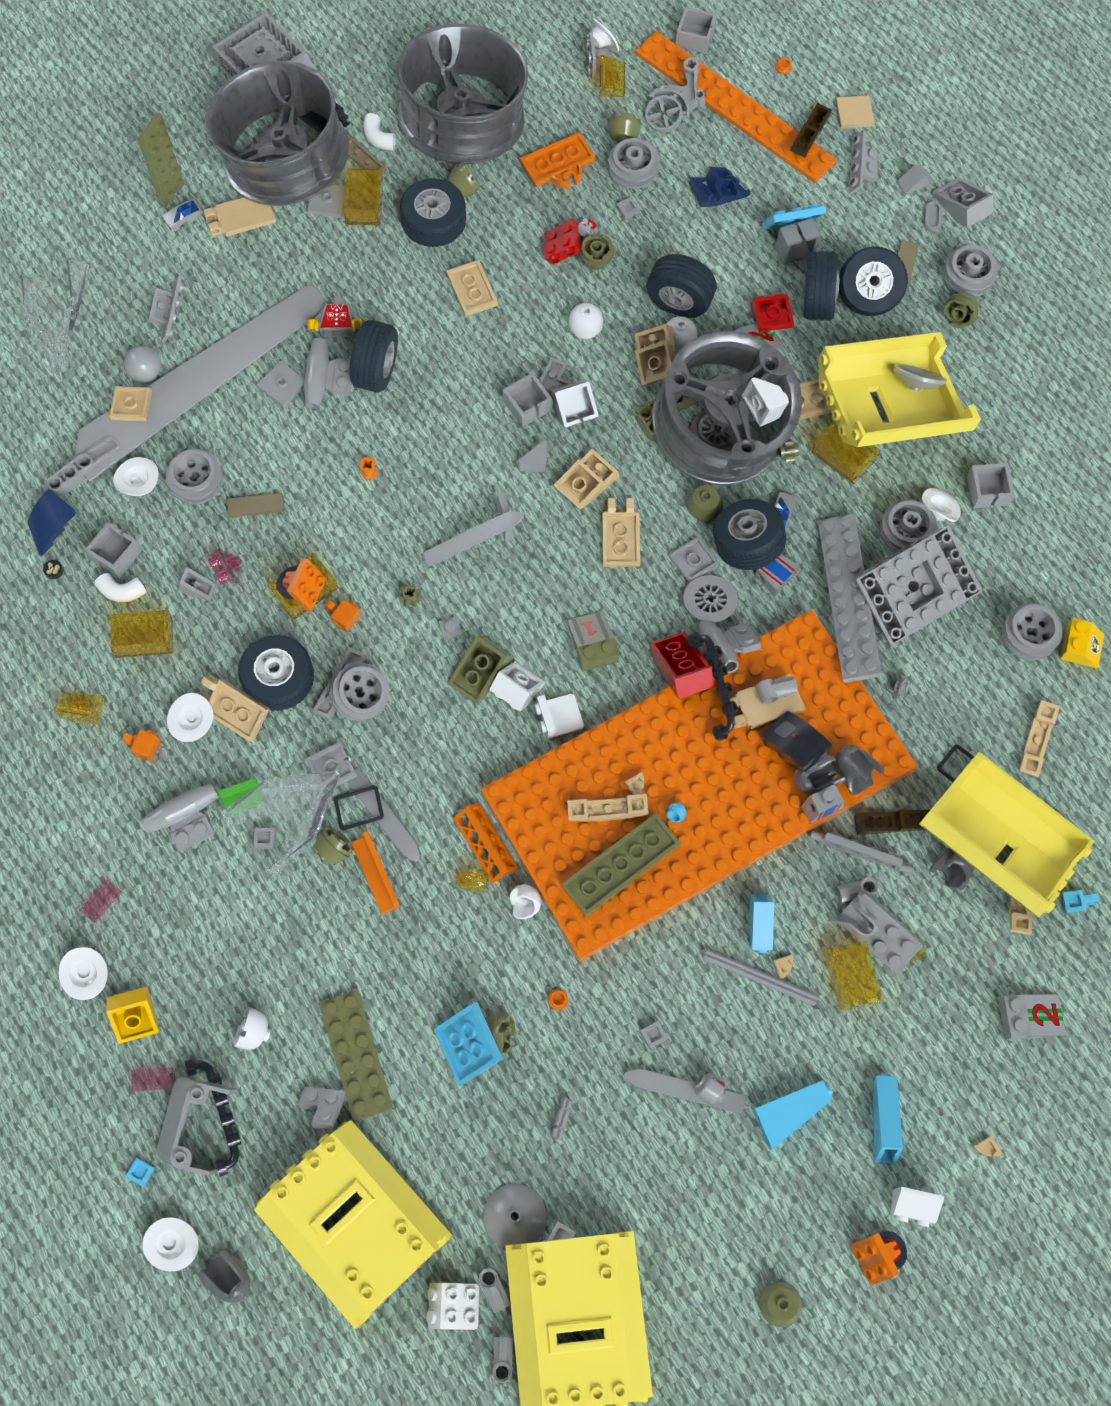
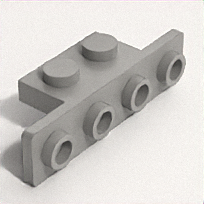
M864 130L852 138L849 194L852 195L863 187V179L869 182L877 180L878 151L865 145L866 131Z
M180 274L174 282L172 293L159 288H155L147 321L164 326L161 342H166L167 338H171L174 328L171 325L172 322H175L177 316L175 307L177 308L180 303L178 293H181L184 282H181L182 275Z

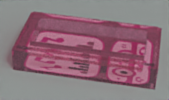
M106 880L79 911L96 923L122 892Z
M174 1067L132 1070V1092L173 1089Z

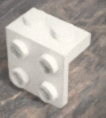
M573 694L547 701L545 695L537 697V704H534L537 715L541 716L540 726L542 732H546L548 739L584 728Z
M429 1284L427 1292L429 1308L426 1316L428 1329L475 1330L478 1328V1284Z

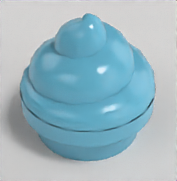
M678 802L668 806L667 817L669 820L678 823L685 819L687 812L683 803Z

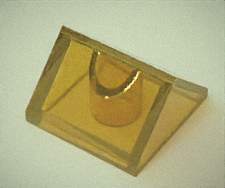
M600 55L599 97H625L624 62Z
M68 691L55 705L54 712L62 720L98 725L105 697Z

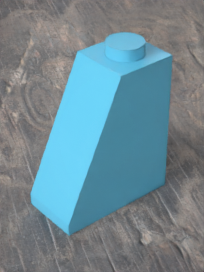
M749 894L750 946L757 953H767V950H773L774 901L769 894Z

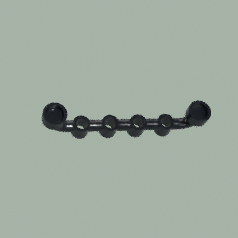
M694 632L687 636L688 644L692 649L701 647L702 642L706 644V655L711 661L712 674L717 682V694L721 697L723 703L722 712L727 718L726 726L720 724L713 727L715 739L722 741L728 738V733L734 728V713L738 712V706L734 701L730 702L728 696L733 693V688L730 683H725L723 676L727 675L728 671L724 664H719L718 658L722 656L721 648L718 645L714 646L712 639L708 635H699V633Z
M192 1058L184 1061L189 1077L196 1075V1070L203 1069L206 1072L208 1082L223 1085L220 1074H215L214 1069L209 1063L205 1061L194 1062ZM212 1091L231 1152L229 1160L224 1161V1158L215 1160L219 1176L221 1177L227 1175L228 1169L235 1166L238 1162V1145L242 1143L238 1132L234 1133L231 1126L235 1124L232 1112L227 1113L225 1105H228L229 1102L226 1094Z

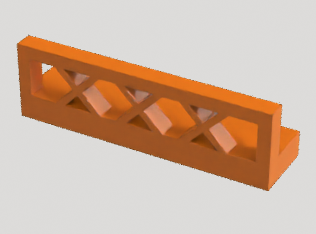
M480 803L466 806L453 818L492 884L498 882L505 875L514 873L519 869ZM465 815L469 819L468 826H465L461 820ZM473 831L477 832L479 836L478 843L472 838ZM483 848L487 849L489 853L488 859H485L482 855ZM493 865H496L500 871L497 876L492 872Z
M365 831L362 833L363 838L353 841L351 844L354 847L380 912L384 914L400 907L369 832Z

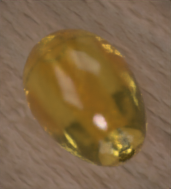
M468 869L457 875L456 884L466 891L481 892L489 885V875L482 869Z

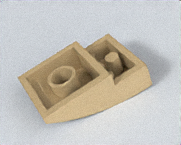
M665 324L634 334L637 346L635 354L641 385L644 386L666 379L669 367L676 356L672 326Z
M591 449L581 460L578 459L553 486L581 510L597 498L620 475L612 465L595 450Z

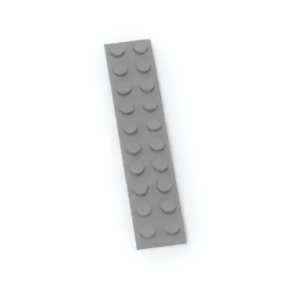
M855 513L818 520L843 682L847 683L881 677L882 670L871 608L868 606L855 581L865 571Z

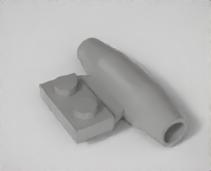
M323 338L313 339L307 358L304 381L305 406L309 409H319L325 389L332 394L350 395L352 385L350 381V360L336 358L329 361L328 343Z
M701 621L698 625L700 635H708L712 639L714 646L718 645L721 648L722 656L718 658L719 664H724L728 673H733L738 669L739 664L735 653L745 654L761 649V643L748 623L729 627V630L724 633L711 621Z
M212 783L189 790L158 806L142 818L141 823L147 833L171 826L170 835L178 852H182L215 835L207 816L200 811L216 800L219 794Z

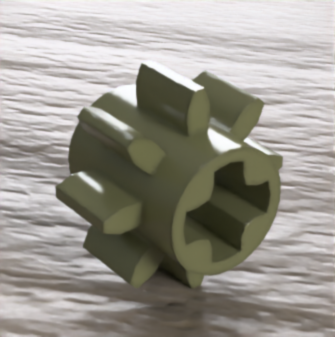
M788 439L778 448L779 457L784 458L785 462L794 461V458L799 456L798 443Z
M405 584V588L399 590V595L402 596L399 598L400 603L405 602L406 608L409 605L416 607L417 601H422L420 596L421 589L416 590L415 584H412V586Z

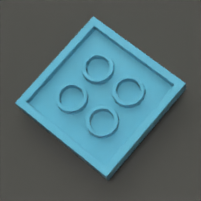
M819 204L808 206L809 208L802 210V207L791 209L792 211L785 213V210L774 212L775 214L770 215L771 217L766 218L767 220L762 223L763 230L797 224L801 220L813 219L814 221L826 214L825 206L819 207Z
M478 1002L472 1003L434 1029L458 1086L467 1083L503 1060Z

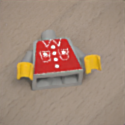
M335 297L333 298V304L324 305L323 310L319 312L315 319L308 320V330L315 329L317 332L320 330L321 338L355 337L354 331L360 328L362 319L354 310H350L349 304H343V298Z

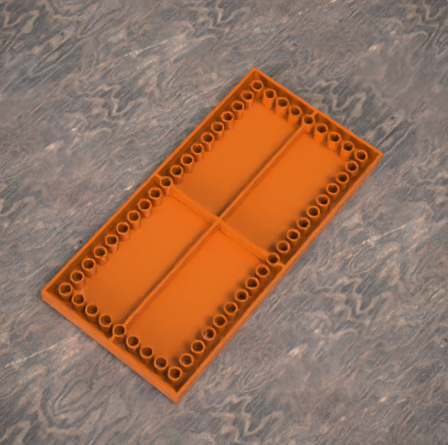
M812 609L759 637L758 640L761 643L760 650L745 654L735 653L739 664L738 669L733 673H727L723 678L725 683H730L733 688V693L728 695L729 699L735 697L737 692L756 686L757 683L763 680H774L791 674L796 679L797 689L805 706L804 711L795 715L814 727L832 744V747L827 751L829 756L835 757L843 746L856 745L880 763L885 771L880 774L874 769L872 772L874 784L871 787L868 786L860 794L851 795L845 783L836 786L844 799V808L810 824L801 806L809 796L815 793H803L795 786L793 776L797 767L781 759L777 752L766 747L760 737V734L775 721L750 729L748 725L736 729L733 728L728 733L727 739L722 741L715 739L713 727L720 724L726 726L727 718L722 712L723 703L721 697L717 694V682L714 677L715 687L680 699L677 698L669 686L481 788L482 797L579 963L910 775L917 768V764L860 680L843 682L838 647ZM738 708V712L734 713V717L743 714L740 708ZM838 771L834 779L840 777ZM642 772L644 776V789L641 794H647L649 814L610 821H569L568 800L587 799L588 801L627 798V795L632 794L626 787L625 781ZM681 802L685 806L686 817L678 823L672 822L667 817V808L670 804ZM656 813L679 840L681 845L589 916L585 917L561 887V884Z

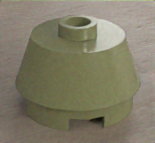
M621 113V116L616 117L612 114L608 122L611 139L621 142L625 139L636 138L641 129L640 118L635 119V115L630 113Z
M463 163L454 166L447 178L451 184L460 190L464 198L476 194V191L481 187Z
M591 234L583 240L580 255L589 268L599 270L606 267L613 258L614 246L606 235L592 236Z
M961 292L946 301L943 314L944 316L946 315L950 321L949 324L953 327L963 328L964 326H969L978 317V300L971 293Z
M706 485L700 486L688 496L687 509L699 521L707 522L713 520L722 512L723 500L715 488Z
M328 825L324 830L320 831L314 847L318 852V856L323 861L336 865L349 858L354 847H349L347 844L350 841L341 832L337 831L334 833L331 830L332 827Z
M505 1013L485 1017L500 1053L510 1052L512 1046L509 1045L511 1036H515V1021L510 1020L511 1016Z
M774 1282L768 1285L760 1296V1311L764 1319L771 1325L788 1327L794 1324L800 1317L802 1299L799 1292L792 1285L786 1282Z

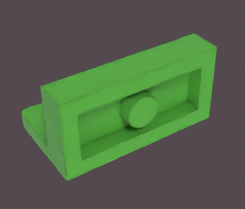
M256 778L218 791L227 815L264 802Z

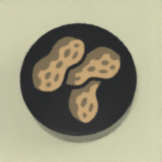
M50 560L45 563L43 572L49 579H58L63 574V566L57 560Z

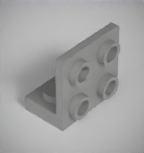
M593 31L589 32V38H586V48L588 49L586 50V61L590 63L587 64L588 74H591L592 80L612 79L608 48L595 49Z

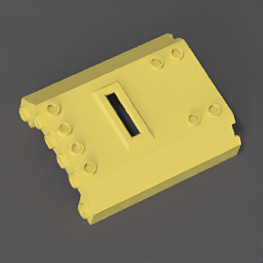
M941 332L824 347L819 356V387L824 394L826 404L832 413V419L836 422L839 435L844 443L855 447L972 431L976 428L981 418L975 405H968L964 410L940 358L947 347ZM894 364H903L921 368L941 375L947 381L941 387L920 389V392L909 389L910 385L899 379L894 373L893 366ZM870 392L877 393L889 422L883 423Z
M980 752L976 754L919 824L1035 917L1051 912L1056 905L1054 901L1060 895L1058 890L1061 891L1066 886L1067 881L1075 872L1072 870L1082 857L1086 859L1093 851L1090 848L1094 843L1092 838ZM1005 845H1008L1013 851L1002 865L995 859Z
M350 1120L348 1122L344 1121L332 1134L329 1135L327 1133L318 1141L320 1144L314 1150L312 1148L309 1149L302 1156L304 1160L298 1165L293 1164L285 1172L287 1175L282 1180L277 1179L269 1187L271 1190L256 1203L257 1206L254 1211L353 1328L358 1329L373 1314L375 1309L435 1251H438L451 1239L453 1235L354 1122ZM357 1192L362 1197V1200L327 1232L321 1224Z
M634 1231L505 1245L520 1406H605L609 1404L628 1406L627 1402H647L648 1398L653 1397ZM604 1329V1339L557 1344L556 1333Z

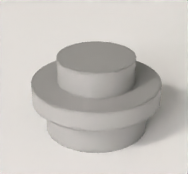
M899 677L896 681L894 692L899 696L907 693L910 686L908 678L904 677L902 679Z

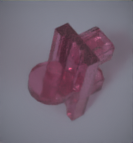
M216 549V555L209 558L208 562L212 570L223 567L224 570L215 574L220 585L229 581L231 584L236 583L237 581L231 569H234L235 572L240 570L241 558L233 557L232 554L227 555L229 560L226 561L221 549Z

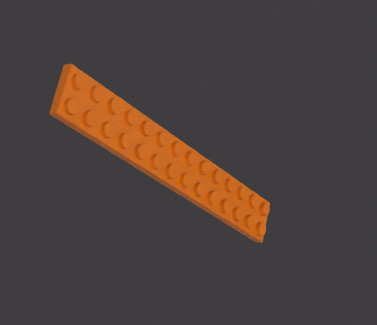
M655 31L635 50V55L678 86H686L687 79L684 73V61L693 56L658 31ZM698 60L699 76L697 77V89L704 91L706 106L814 183L836 163L837 158L815 143L805 158L790 151L799 131Z

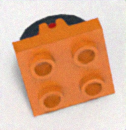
M302 558L298 566H291L279 575L276 587L284 598L295 599L305 610L312 611L325 584L326 577L308 559Z
M891 1231L878 1232L850 1245L870 1285L900 1274L898 1269L905 1264L907 1259L905 1242L899 1235Z

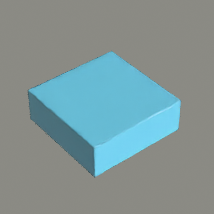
M136 1157L125 1177L144 1187L155 1167Z

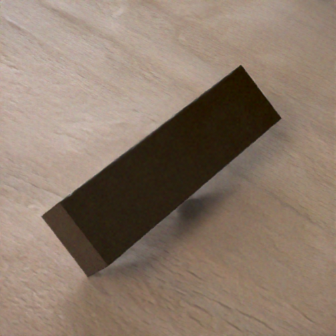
M817 103L807 122L804 123L790 151L805 158L829 120L832 109Z
M930 810L861 812L854 816L857 835L926 830L919 824Z

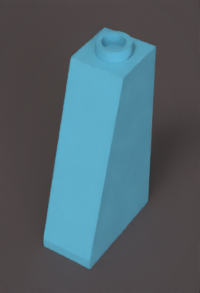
M880 1074L879 1076L876 1075L873 1082L874 1163L895 1164L903 1150L897 1076Z
M822 1080L753 1110L769 1150L777 1147L832 1100V1091L828 1084H825Z

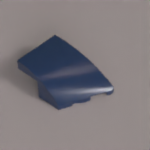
M711 167L706 177H691L689 180L690 187L700 207L722 205L745 198L751 194V191L749 189L745 190L739 184L740 180L733 176L725 167Z
M50 489L38 500L27 521L37 551L41 557L54 545L52 542L65 530L64 525L77 514L71 506Z

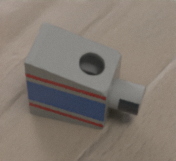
M780 555L771 564L757 569L755 576L775 597L794 577L799 569V565Z
M834 784L809 796L801 808L811 824L844 808V799Z

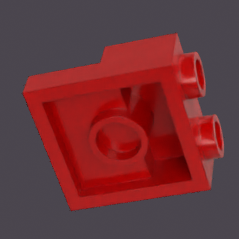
M571 219L544 233L546 241L543 244L544 257L550 264H557L581 252L576 220Z
M788 294L753 298L751 308L759 332L794 328V319Z

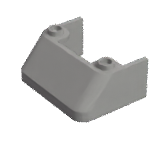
M180 1077L173 1085L157 1146V1155L161 1160L178 1169L210 1176L217 1172V1168L193 1163L190 1149L181 1146L191 1105L204 1103L209 1097L210 1090L231 1095L237 1093L238 1089L192 1077Z

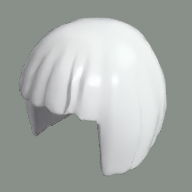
M523 884L516 886L510 893V901L514 906V917L527 919L540 910L542 900L536 888Z

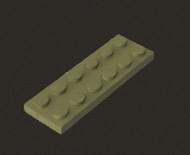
M156 112L137 140L161 206L167 207L169 203L173 202L177 190L182 188L183 179L163 116Z
M655 813L563 882L561 887L583 915L587 917L677 849L681 843Z
M356 990L320 1002V1009L353 1122L394 1109L359 991Z

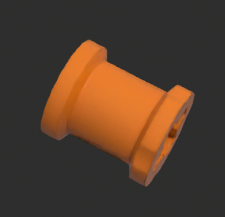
M364 457L360 460L361 475L365 479H372L377 474L376 463L373 458Z

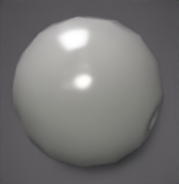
M136 346L125 355L124 370L136 382H150L160 373L161 359L152 348Z

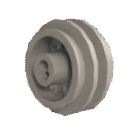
M629 138L622 140L612 148L609 154L608 171L610 177L616 184L624 188L638 189L646 187L658 175L659 156L657 150L643 139Z
M960 246L952 251L947 258L943 276L946 284L952 291L958 294L968 292L974 296H981L993 286L998 275V264L995 257L981 246Z
M189 449L177 454L169 462L166 469V481L172 494L181 502L202 504L211 500L220 491L223 484V472L216 457L211 453L201 449Z
M900 500L893 503L885 511L880 523L881 538L885 545L894 552L903 549L938 529L937 519L933 512L923 503L915 500ZM896 520L899 524L894 525L893 521Z
M1027 603L1014 608L1004 621L1002 634L1004 643L1012 653L1019 658L1032 661L1041 660L1051 655L1061 642L1063 631L1059 618L1052 610L1037 603ZM1042 635H1046L1047 640H1044Z
M359 662L346 666L336 674L331 682L330 697L332 705L340 715L348 720L361 722L372 719L383 711L388 702L390 690L387 679L379 669L371 664ZM353 676H359L360 680L358 682L354 681ZM367 681H370L373 686H367ZM344 684L349 686L347 691L344 690ZM354 690L359 691L358 694L361 695L360 698L356 697L357 693H355ZM370 694L375 695L374 701L369 699ZM363 703L365 709H360L359 704Z

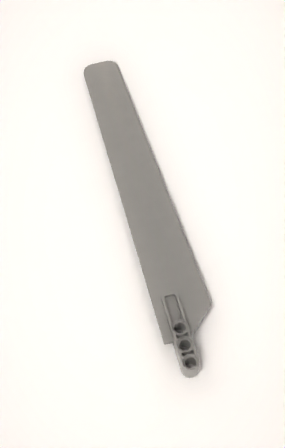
M305 286L147 386L152 389L147 421L111 420L109 410L79 429L74 459L47 479L46 485L48 489L58 497H63L86 479L89 482L307 324L308 320L315 318L323 310L324 305L327 304L326 299L314 287Z

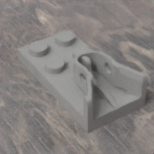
M862 890L834 921L835 925H843L896 974L925 945L865 890Z

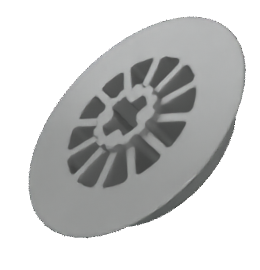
M706 411L699 413L693 419L690 431L696 437L710 446L731 451L733 443L731 438H728L730 436L726 427L715 423L710 419ZM714 428L715 430H720L719 434L717 432H713Z
M704 575L695 578L687 585L684 591V604L695 618L702 621L719 622L727 619L734 613L738 604V596L735 588L727 580L719 576Z

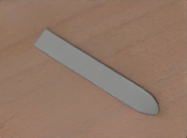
M517 511L503 513L423 552L427 566H433L514 527L521 522L524 515Z
M358 767L355 769L357 777L347 781L353 791L372 786ZM375 790L357 794L373 817L380 816ZM380 797L384 817L377 821L378 824L406 858L414 862L419 861L420 853L415 841Z
M642 1069L630 1070L624 1075L628 1083L641 1089L743 1114L746 1096L724 1090L726 1095L720 1103L715 1102L710 1105L695 1094V1082Z

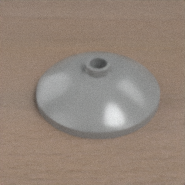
M894 364L893 366L894 373L899 379L910 385L909 389L920 392V389L941 387L947 381L943 376L921 368L903 364Z
M509 1184L497 1189L488 1199L483 1213L484 1227L488 1236L494 1243L506 1249L505 1245L536 1242L542 1235L547 1220L546 1208L541 1197L533 1189L521 1184ZM513 1212L519 1214V1218L516 1221L511 1219Z

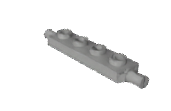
M813 830L811 832L810 839L817 840L826 846L899 872L902 871L912 875L914 867L903 864V859L898 858V855L894 853L881 852L879 848L871 845L868 847L860 844V841L842 838V835L836 832H827L826 834H820Z

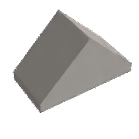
M915 164L897 183L903 193L907 195L934 184L935 181L926 168Z
M545 439L518 460L519 471L546 472L547 441Z
M184 567L178 582L183 594L210 601L216 587L215 583L188 567Z

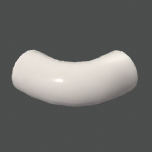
M373 113L366 114L364 116L363 130L368 142L378 149L394 151L396 144L395 133L381 131V118Z
M105 573L100 575L94 582L99 592L107 599L115 602H130L147 593L137 577L125 584H120L113 579L111 574Z

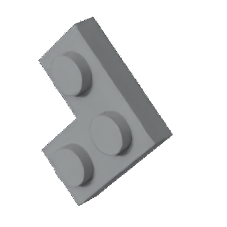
M553 357L550 358L539 380L550 395H552L551 390L573 383L562 378L567 369V363Z
M305 1087L298 1104L300 1109L316 1110L312 1120L313 1128L333 1130L346 1095L342 1090Z

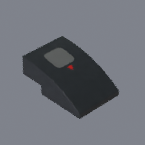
M787 711L760 734L766 747L777 752L781 759L803 771L832 747V744L820 732L790 711Z

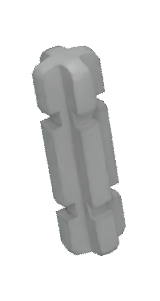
M562 1098L561 1108L558 1110L554 1123L555 1128L552 1129L551 1133L552 1138L559 1140L562 1138L564 1132L562 1130L563 1128L565 1129L569 1115L568 1110L571 1109L572 1100L568 1098Z

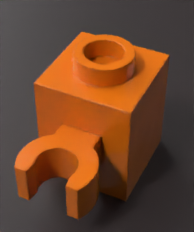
M343 599L339 606H337L334 602L328 600L324 605L326 611L332 614L330 616L332 623L347 633L361 616L359 607L352 601L347 602Z
M139 730L137 737L125 733L122 738L124 744L132 746L130 751L134 756L150 762L153 761L161 744L158 734L151 730L146 732Z

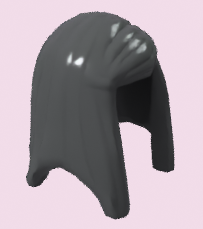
M856 745L841 747L835 756L836 769L840 776L843 775L846 778L844 783L851 795L860 794L868 786L871 787L874 784L872 778L874 769L880 774L885 771L878 761Z
M825 752L806 770L803 771L797 768L793 781L801 792L811 794L834 784L836 786L846 781V778L841 775L834 779L837 771L831 763L836 759Z
M948 848L934 862L929 871L935 873L936 870L942 871L948 888L964 890L975 868Z
M228 1248L222 1249L218 1257L206 1266V1269H202L198 1273L204 1286L225 1302H240L250 1290V1279L246 1269L237 1255Z

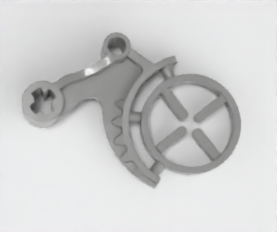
M689 57L684 61V73L687 79L686 86L664 85L648 93L649 98L652 100L646 107L645 117L647 124L653 130L661 133L673 131L681 123L682 115H687V118H690V111L692 109L705 105V93L703 90L697 89L699 62L696 58ZM676 97L683 102L687 111H682L681 104ZM662 101L674 103L677 107L667 110L666 115L679 113L677 121L669 126L667 117L664 115L665 127L653 125L650 121L662 117L660 112L648 116L654 104L659 102L661 112L664 113Z

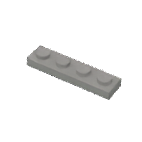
M351 647L348 649L314 706L313 714L330 722L336 712L330 697L331 682L336 674L346 666L359 662L364 663L367 655ZM344 684V690L347 691L349 686Z

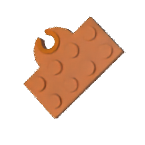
M578 132L521 157L520 164L535 188L549 181L560 188H571V183L566 178L571 177L574 179L575 185L579 184L582 179L583 166L594 162L596 157L581 133Z

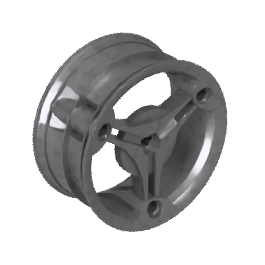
M446 24L433 27L418 34L405 46L398 63V75L402 85L398 120L404 136L415 148L427 156L443 162L477 164L490 161L505 154L517 143L524 128L523 94L528 84L529 74L525 57L511 40L494 30L478 25ZM459 74L483 78L497 85L509 96L506 104L486 100L478 90L464 86L458 78ZM426 82L441 84L444 91L437 99L436 110L424 105L413 96V93Z
M270 61L248 67L232 76L218 89L207 110V132L211 142L220 152L221 158L224 161L226 177L237 193L252 202L268 206H285L308 200L328 188L337 179L346 164L349 153V141L345 128L339 121L335 110L333 90L321 73L305 64L293 61ZM278 111L280 114L276 124L262 133L258 143L238 153L234 145L242 132L257 119ZM313 111L322 115L328 122L321 134L309 145L305 131L297 125V118Z
M717 331L699 336L686 344L674 357L667 372L666 380L656 395L652 408V426L656 441L666 458L678 470L695 480L707 484L725 486L747 482L759 476L773 463L778 455V448L794 432L802 410L800 384L786 358L777 349L760 338L736 331ZM720 364L739 369L747 374L742 377L735 374H722L708 381L689 376L688 369L700 365ZM754 377L780 386L782 391L786 393L789 401L779 417V432L766 444L751 439L748 422L753 418V414L742 397L749 381ZM681 395L702 403L710 419L726 427L733 443L731 451L710 446L688 429L679 414L676 404ZM737 427H739V429H740V433H741V436H742V441H741V439H740V435H739V432H738V428H737Z

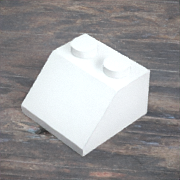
M755 377L750 380L742 394L759 427L779 419L789 403L786 393L782 391L780 386Z
M515 661L498 672L489 690L496 697L509 703L513 709L521 711L529 705L546 682Z
M905 1187L893 1189L890 1215L896 1216L895 1220L908 1223V1219L915 1220L916 1225L929 1227V1224H936L944 1196Z

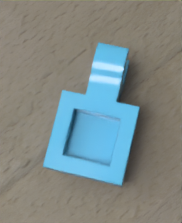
M1083 890L1061 893L1065 913L1087 910L1086 905H1094L1100 902L1098 894L1084 896Z

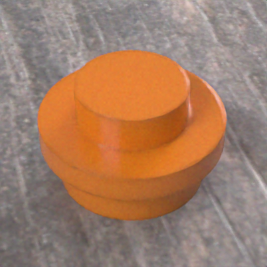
M788 58L779 59L775 66L776 71L780 74L790 73L792 70L791 61Z
M560 989L552 991L548 997L550 1007L555 1010L564 1009L568 1004L566 992Z

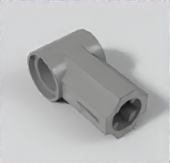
M793 676L776 681L767 679L756 684L762 704H769L779 698L794 695L798 692L797 682Z
M866 877L861 881L837 886L838 899L841 904L853 901L862 890H865L863 888L864 884L871 886L872 892L867 893L872 897L878 890V882L872 877Z
M490 1267L484 1268L479 1275V1282L493 1312L496 1313L508 1307L511 1303L496 1270ZM492 1272L495 1276L494 1282L491 1284L484 1283L482 1279L483 1274Z
M494 1337L492 1375L498 1383L504 1384L509 1382L513 1375V1338ZM501 1366L507 1367L509 1371L507 1378L503 1380L499 1379L496 1374L497 1369Z

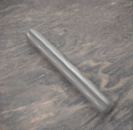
M710 949L705 951L703 959L812 1006L818 1000V995Z

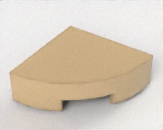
M642 772L625 781V785L632 795H639L644 789V776Z
M792 954L773 960L779 979L785 978L791 971L794 962Z
M992 1135L973 1146L978 1153L987 1157H997L1003 1154Z

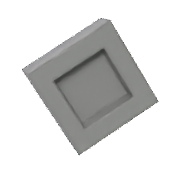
M632 197L617 203L616 208L624 220L640 213V208Z
M457 617L439 621L444 640L462 636Z
M255 828L254 849H274L275 828Z
M659 1021L640 1030L649 1049L668 1040Z

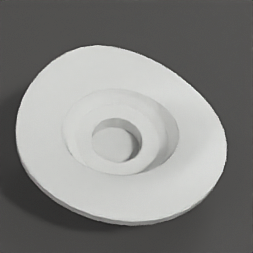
M591 17L593 25L591 31H593L595 47H606L612 52H618L619 46L614 36L594 17Z
M135 457L128 459L116 470L113 478L114 486L117 490L127 495H146L157 484L159 477L158 468L153 461L147 458Z
M929 488L922 494V503L933 512L937 521H943L946 518L949 521L955 522L959 519L961 514L960 506L951 495L937 488Z
M188 693L182 695L172 704L168 712L167 726L169 732L174 738L183 742H192L200 739L208 732L212 725L214 717L212 706L205 697L199 694Z
M87 947L75 948L69 951L61 960L59 966L61 986L69 996L75 999L88 1000L94 998L103 990L107 982V964L101 954L94 949Z
M169 1217L157 1220L147 1229L143 1238L145 1257L153 1266L164 1271H178L187 1267L195 1259L198 1252L199 1244L196 1232L188 1223L178 1218Z

